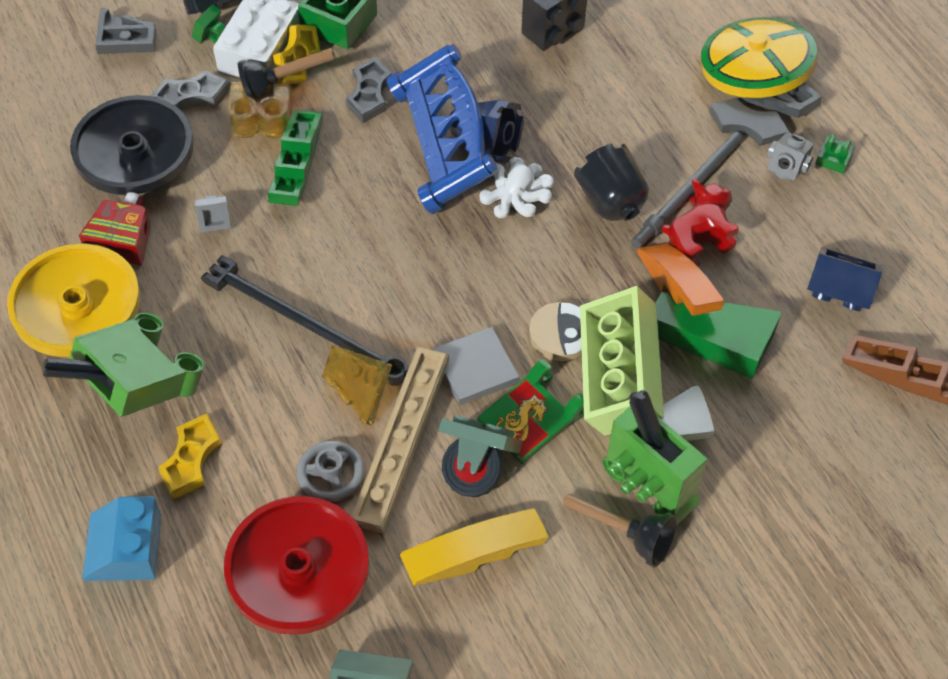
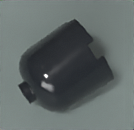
M612 143L594 150L585 157L588 162L582 168H575L574 177L596 212L603 219L609 221H628L635 218L648 199L649 188L626 144L615 148Z

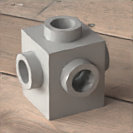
M787 132L778 142L775 140L772 142L767 153V157L770 158L767 169L773 171L781 179H792L795 181L802 172L806 174L813 161V157L810 154L815 143L799 135Z

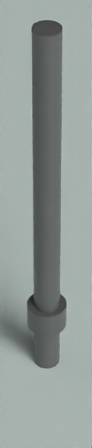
M733 132L656 214L650 215L645 220L643 228L631 240V244L635 248H641L652 236L659 234L668 218L694 192L692 180L696 178L701 184L742 141V135L738 132Z

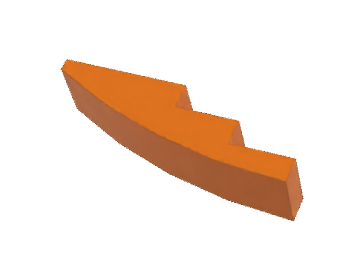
M667 243L637 249V254L660 291H669L676 304L684 303L692 316L722 310L724 303L722 296L696 264L681 251Z

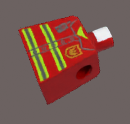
M129 192L125 195L122 202L108 199L103 201L79 235L81 243L108 248L118 253L128 263L141 266L151 228L147 210L141 206L143 203L142 197L136 193Z

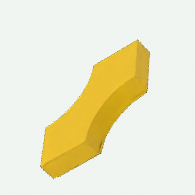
M293 25L288 27L289 40L283 52L273 55L275 67L320 52L316 25ZM306 69L278 79V84H300L307 80Z
M207 413L176 427L178 433L176 450L167 461L158 467L159 473L173 500L205 485L202 477L204 462L214 449L222 445L221 438Z

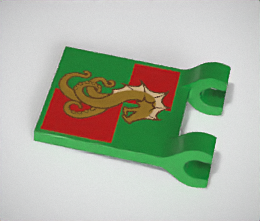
M544 359L539 360L524 379L477 417L478 421L483 422L482 425L485 428L486 424H491L515 431L513 438L523 442L519 454L510 453L521 464L533 456L570 423L584 417V400L580 393L576 394L564 407L543 387L553 378V375L549 372L552 370V366Z

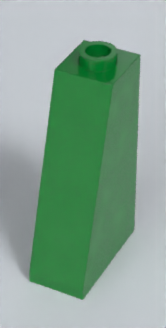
M661 292L656 301L659 340L753 379L766 353L782 314L775 310L724 302L722 310L692 316L684 303L676 304L670 293Z

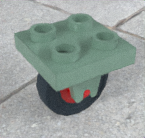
M455 414L453 421L442 418L438 432L459 437L447 448L442 459V473L450 488L460 495L468 497H479L491 492L499 484L503 476L504 461L499 449L520 453L523 441L513 438L515 431L491 424H486V428L483 430L481 429L483 422Z

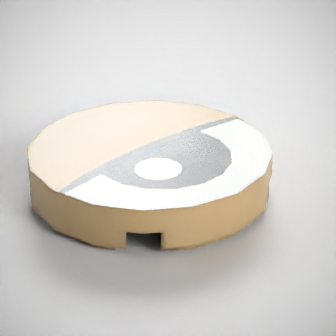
M556 302L538 309L531 318L529 326V338L532 347L536 351L538 349L549 360L564 362L580 357L582 355L580 308L571 303Z

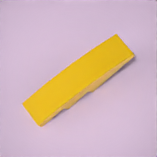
M535 508L495 517L438 536L402 551L400 557L413 586L474 573L481 564L508 559L516 550L544 545L549 535Z

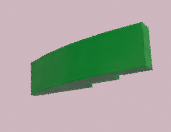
M293 110L281 138V151L274 165L275 177L268 191V203L299 206L318 141L323 118L322 112Z

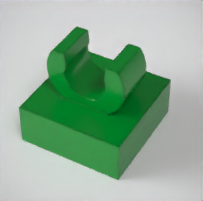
M212 4L195 21L191 37L201 43L208 36L212 42L216 43L226 28L219 21L221 10Z
M832 134L830 137H826L815 164L844 174L855 146L851 145V140L847 139L846 142L835 139L836 135Z

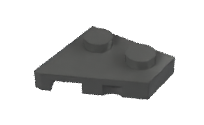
M100 8L95 43L97 54L155 52V24L144 20H136L134 17L125 14L119 18L110 15L109 9Z

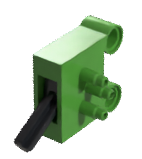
M139 313L132 320L75 337L69 359H44L43 376L85 379L120 417H124L178 396L188 397L195 394L204 368V362L193 353L183 352L176 355L172 363L157 348L163 329V321L152 313Z
M645 390L632 392L629 395L630 407L613 421L608 454L603 458L602 465L614 480L623 483L621 485L623 493L629 494L641 485V489L636 493L637 499L644 502L649 497L654 496L658 499L653 504L655 514L664 515L668 512L674 514L677 517L678 525L699 505L697 493L708 458L656 416L648 392Z

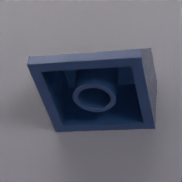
M821 247L807 290L813 291L812 296L823 301L830 302L831 297L844 301V307L855 311H861L862 307L870 309L882 275V265Z

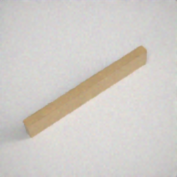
M417 346L351 516L361 529L380 534L385 533L449 362V354Z

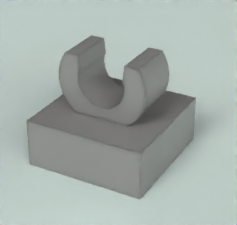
M217 194L205 196V199L195 200L200 233L231 228L226 196L217 197Z

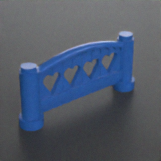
M455 44L445 45L402 73L397 71L387 77L388 87L394 97L401 103L406 100L409 102L431 182L429 181L420 186L417 191L422 204L431 214L445 208L446 202L491 177L494 171L497 170V165L490 154L484 156L485 139L481 111L470 84L458 67H456L459 63L458 61L462 59V55ZM446 76L445 83L449 85L448 90L444 94H430L438 81ZM449 98H453L452 105L455 107V112L450 116H436ZM459 120L458 127L462 129V134L458 138H443L452 123ZM466 142L465 149L469 151L468 158L464 161H449L460 144Z

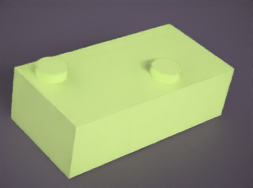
M634 286L581 305L584 420L604 436L610 435L613 421L630 407L629 395L640 390L648 392L656 416L663 419L664 409L656 303L638 286Z

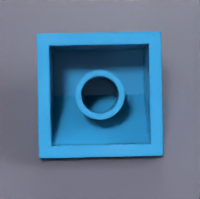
M154 496L118 497L90 514L83 570L84 581L156 579L161 513Z

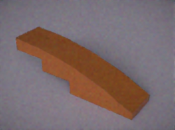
M853 334L842 358L843 363L904 391L948 404V362L918 356L917 347Z

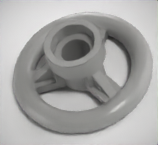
M324 441L306 450L298 462L296 474L301 489L308 496L329 502H337L348 498L357 491L364 478L365 466L362 457L352 446L340 441ZM316 456L315 464H309L310 461ZM350 458L354 464L355 472L353 479L345 487L340 475L344 463ZM329 466L335 467L334 469L330 470L326 469ZM307 476H322L324 480L330 481L334 492L316 489L311 485Z

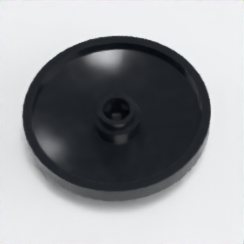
M144 95L119 97L95 107L77 124L70 142L71 156L79 175L92 187L117 195H126L129 192L142 194L168 184L185 169L191 159L194 147L191 126L183 112L163 99Z

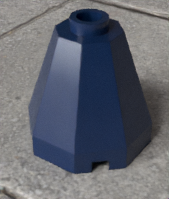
M503 100L479 102L478 105L484 127V156L490 154L494 161L508 163L511 157L506 155L510 149L515 152L518 149L524 127V118L517 113V110H522L521 104ZM459 120L454 121L450 126L451 134L456 138L462 134V129L458 127Z

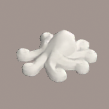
M514 157L510 160L511 169L508 172L507 179L504 177V166L496 163L497 170L494 171L492 176L495 177L497 188L492 192L482 190L479 195L481 203L486 205L502 199L501 204L494 207V215L498 218L507 217L511 205L521 215L531 217L535 215L536 207L530 202L541 201L548 203L551 201L552 193L546 188L550 189L553 187L554 179L549 174L541 175L542 168L540 165L533 163L527 166L524 164V160Z

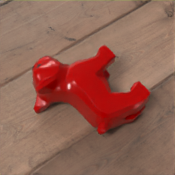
M695 178L692 180L695 196L689 198V202L694 208L676 218L670 226L663 225L661 229L669 237L671 246L681 251L698 267L701 262L696 256L703 252V248L700 244L696 243L711 242L724 254L735 248L737 241L733 236L738 234L739 227L728 222L725 212L732 202L731 191L716 183L703 186Z

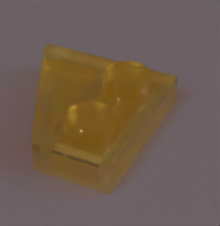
M332 345L322 377L331 387L338 391V395L344 403L350 405L360 416L358 419L362 423L373 426L392 364Z

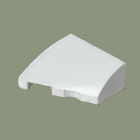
M693 386L663 404L664 418L661 420L686 441L713 438L715 432L713 423L699 386Z

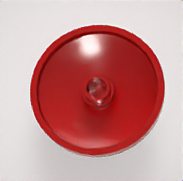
M292 496L281 498L259 507L249 514L236 528L225 551L224 578L235 606L255 625L279 634L299 635L312 633L339 621L358 602L365 589L369 575L368 547L365 536L357 522L339 506L315 497Z

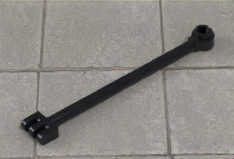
M221 255L217 259L219 265L213 264L209 268L210 273L205 272L201 276L202 281L215 290L220 291L228 284L378 368V372L382 373L386 383L398 386L404 382L408 366L403 358L398 356H381L236 275L239 271L237 263L226 256ZM395 372L400 373V374H398V375H391L392 373H395Z

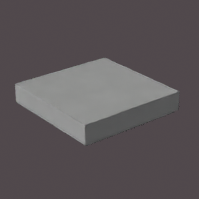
M492 327L433 348L434 351L449 354V362L444 378L459 406L519 383V375Z

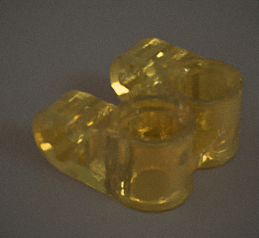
M232 82L228 112L234 135L240 138H250L261 130L269 138L282 137L291 116V83H275L274 96L267 97L257 104L254 99L247 97L241 82Z

